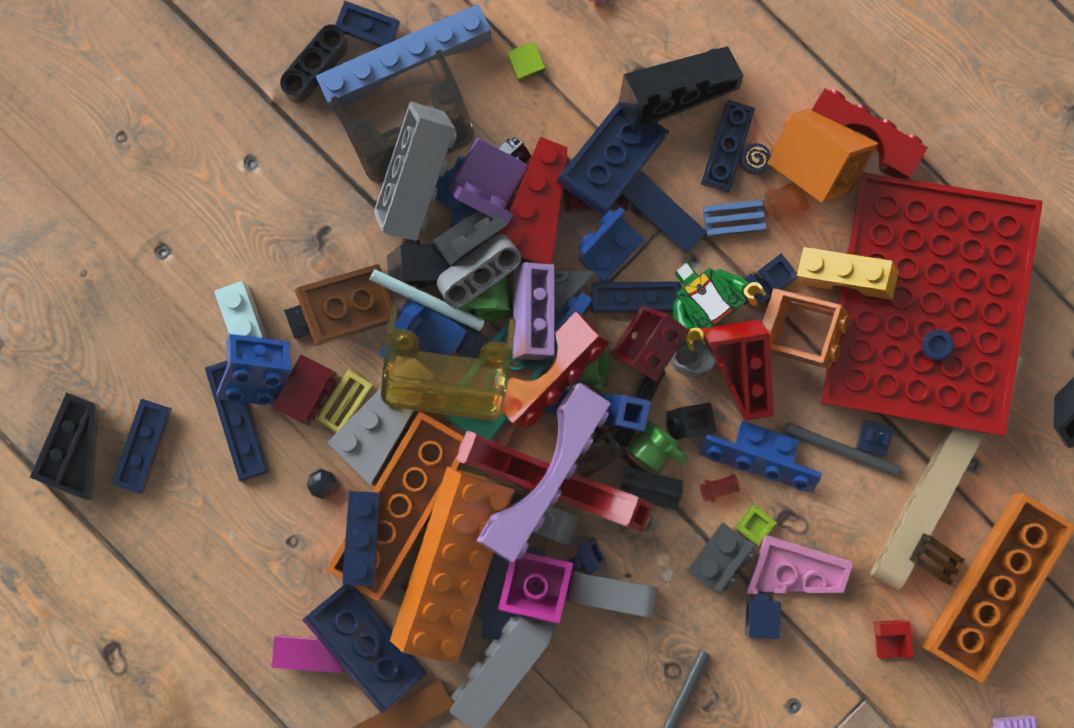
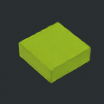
M535 42L507 52L518 81L545 71V66Z
M752 504L734 528L759 547L763 542L764 536L769 535L777 525V522L755 504Z

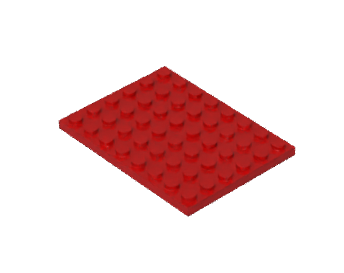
M862 172L847 254L893 261L899 273L892 300L862 295L856 289L841 286L838 304L845 308L850 320L847 331L844 334L841 333L838 343L840 345L839 357L836 362H832L831 368L826 370L820 404L1005 437L1043 201ZM933 330L947 332L954 342L952 353L943 361L935 362L929 360L924 356L921 349L924 337Z

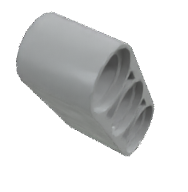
M495 235L445 270L438 277L437 287L449 306L454 308L462 307L516 269L521 261L520 252L507 235ZM508 250L504 255L499 256L503 251ZM483 268L480 272L475 273L478 269ZM458 286L455 290L450 291L453 287Z
M572 571L566 601L653 618L658 587Z

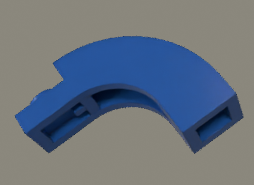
M567 387L562 392L561 398L556 403L549 405L543 413L557 415V409L571 387ZM595 392L610 402L606 410L609 412V415L602 426L632 431H645L651 401L626 395H610Z

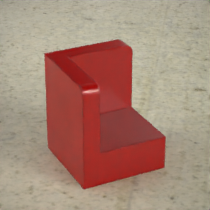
M890 620L874 622L876 655L878 658H914L910 621Z

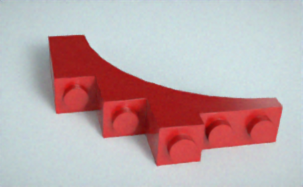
M470 431L466 432L456 458L459 462L530 490L536 488L550 466L547 462ZM575 473L568 480H563L559 487L561 494L557 499L640 532H643L653 503Z

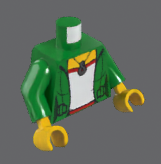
M686 263L674 273L684 285L675 295L676 300L673 303L674 319L690 330L685 339L691 351L695 350L693 345L695 340H701L704 345L706 344L701 329L715 327L745 303L746 299L744 297H747L751 305L756 306L758 303L753 296L757 293L766 296L764 289L759 283H750L738 275L721 269L714 271L712 268H708L698 276L691 265Z

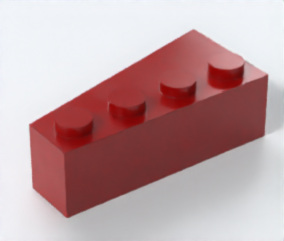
M540 137L511 206L510 212L513 216L500 233L507 235L520 252V262L552 264L563 188L556 181L566 167L568 147ZM508 250L503 251L501 254L504 255Z

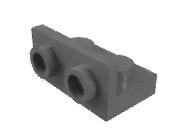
M476 211L434 240V244L451 266L491 237L497 235L507 224L501 215L491 221L486 214Z
M721 523L686 571L715 593L719 594L721 590L726 592L736 580L733 574L738 567L742 566L744 568L753 557L754 553L751 549L754 547V544L744 539L726 524Z

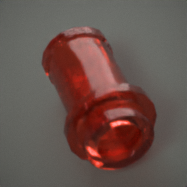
M734 473L713 481L704 480V484L699 485L705 502L710 501L713 503L716 501V498L740 492L739 482Z

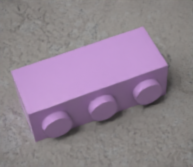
M525 262L513 270V359L542 361L554 356V265Z

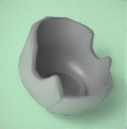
M684 339L671 359L676 371L688 378L702 377L716 366L707 343L704 345L701 340L693 341L695 350L691 351L686 339Z

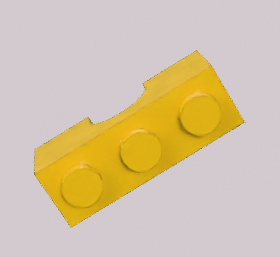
M804 247L797 277L805 286L834 290L835 286H845L860 291L862 295L892 300L899 270L893 261Z

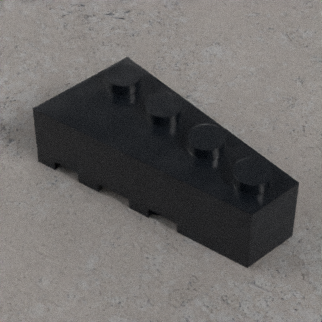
M728 46L719 49L714 48L704 53L624 74L619 104L633 131H636L739 90L744 75Z

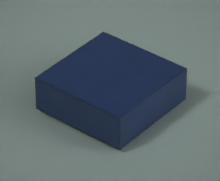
M782 253L757 271L771 291H773V288L783 290L798 278L797 272Z

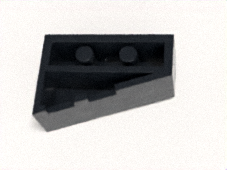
M420 240L402 241V245L387 255L388 276L408 285H417L418 288H427L426 285L437 284L438 277L451 267L434 244V240L431 241V244H420ZM483 268L478 269L475 273L480 272Z
M66 392L29 478L80 498L92 499L100 404Z

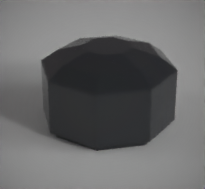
M323 469L310 474L307 483L311 495L322 499L335 494L338 485L334 473Z

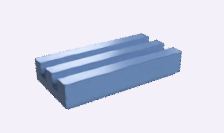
M763 200L703 207L705 230L707 231L706 237L766 230ZM756 208L754 213L710 217V213ZM752 219H757L758 224L714 229L711 224Z

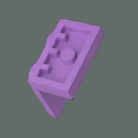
M477 138L448 190L457 200L494 219L501 215L508 225L513 214L506 208L507 202L528 166L525 162Z

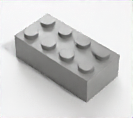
M409 102L374 209V215L383 233L417 241L419 233H423L428 220L426 212L429 204L433 205L436 199L437 187L435 186L438 177L444 175L447 165L445 156L448 148L453 147L457 134L454 125L442 110Z

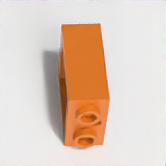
M773 288L762 322L770 333L771 354L830 369L832 362H836L839 357L840 345L838 343L841 333L844 334L848 329L850 320L849 316H847L848 312L839 304ZM789 306L833 316L821 356L777 345Z

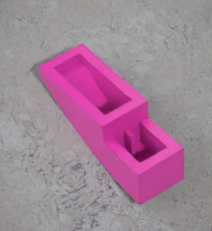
M286 635L274 637L271 668L346 672L317 637L308 638Z

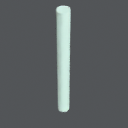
M376 269L371 274L370 281L473 329L480 331L484 324L483 319L459 308L451 307L446 302Z

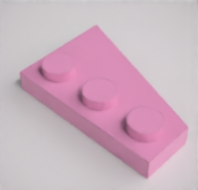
M765 535L746 592L747 594H758V592L786 593L791 591L843 593L853 563L846 559Z

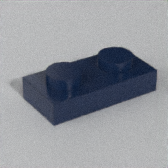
M344 1L335 25L339 26L344 34L382 47L394 41L400 21Z

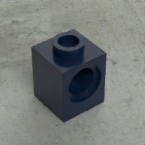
M755 594L754 599H746L745 635L747 637L780 639L781 602L773 600L772 594Z

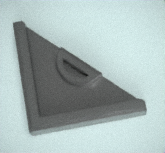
M594 270L554 271V311L559 313L572 296H576L596 275V272Z

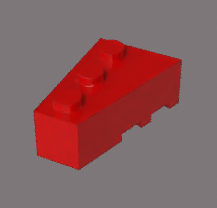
M760 319L701 329L734 405L744 421L773 417L770 333Z

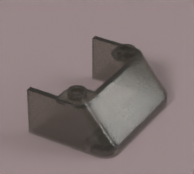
M440 49L435 51L438 66L445 80L434 85L430 97L434 108L446 113L457 133L453 147L447 150V156L470 145L474 139L475 131L460 90ZM337 96L332 97V102L368 179L373 183L383 184L402 125L380 134L376 124L369 118L362 117L349 122Z

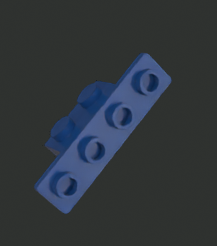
M743 420L739 425L735 443L707 435L699 452L701 456L707 457L711 461L731 465L741 471L763 476L770 481H778L793 486L800 491L813 492L822 475L818 471L794 464L799 439Z

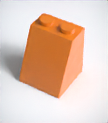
M810 109L792 113L784 123L785 130L782 136L773 144L771 148L772 155L768 164L818 201L824 203L851 193L878 143Z

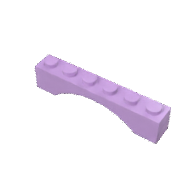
M581 383L571 386L557 409V445L553 460L545 476L536 488L522 501L504 511L492 514L476 542L509 562H514L516 558L519 560L525 554L529 546L526 541L532 531L536 533L545 520V517L542 515L548 505L553 506L561 494L559 487L563 480H568L575 472L577 464L574 462L580 453L584 454L592 444L593 438L590 436L596 426L600 428L609 415V412L606 410L610 402Z

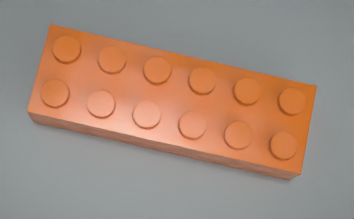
M421 411L418 413L372 491L381 493L374 586H351L378 602L385 596L429 521L447 466L459 469L462 464L456 458L464 437ZM345 538L326 569L327 572L341 580L343 579Z
M447 466L390 638V642L400 651L449 663H458L494 552L479 544L476 540L492 514L509 508L515 491L514 488L498 480Z
M1025 493L1013 494L921 648L971 680L983 684L1072 536L1074 524Z

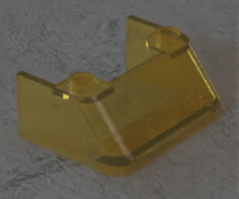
M392 303L385 339L381 385L382 401L393 408L484 420L499 418L504 411L516 319L509 320L506 343L489 342L485 344L480 350L479 359L419 351L417 335L409 330L396 328L398 304Z

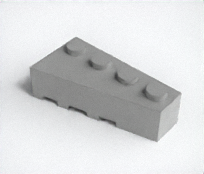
M411 356L327 443L370 485L376 486L384 469L394 456L398 445L407 434L412 421L432 391L437 379L416 358Z
M516 615L515 618L511 617L501 632L503 634L499 640L494 639L485 652L486 658L483 662H477L469 672L467 677L470 680L464 686L461 683L451 696L454 703L450 713L471 728H484L549 645L556 624Z

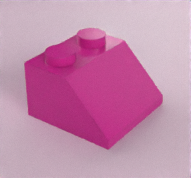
M525 552L519 560L516 558L514 562L509 563L498 610L559 624L573 563Z

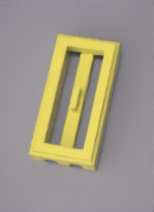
M348 369L324 405L317 420L337 433L357 413L374 385ZM351 378L354 379L355 383L330 421L327 420L325 417ZM363 385V391L338 427L335 425L359 387Z

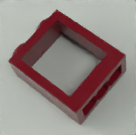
M642 305L610 353V356L632 371L657 382L690 330L668 314ZM634 332L637 333V337L635 339L632 338V333Z

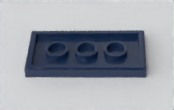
M618 102L559 175L556 182L605 216L662 144L670 131L657 122L633 131Z
M344 584L302 619L381 714L427 674L426 670L412 654L403 653L390 642L392 630L358 590L351 585Z

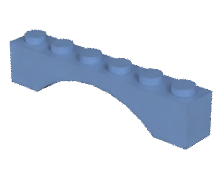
M476 4L316 75V78L331 110L334 111L359 100L379 85L410 69L442 57L467 52L492 41L491 29L479 4Z

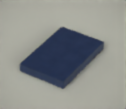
M527 548L526 553L545 557V549ZM495 553L493 554L483 585L482 639H499L503 634L501 631L508 620L516 616V614L498 610L510 562Z

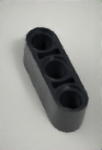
M329 24L321 28L280 78V86L290 101L295 103L305 101L319 85L316 75L334 68L346 53L348 43L343 30L339 26ZM330 37L340 38L336 46L326 45ZM312 59L321 60L320 66L316 69H309L307 65ZM301 81L302 87L298 91H289V86L292 82Z

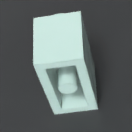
M240 281L214 291L229 334L268 339L249 285Z

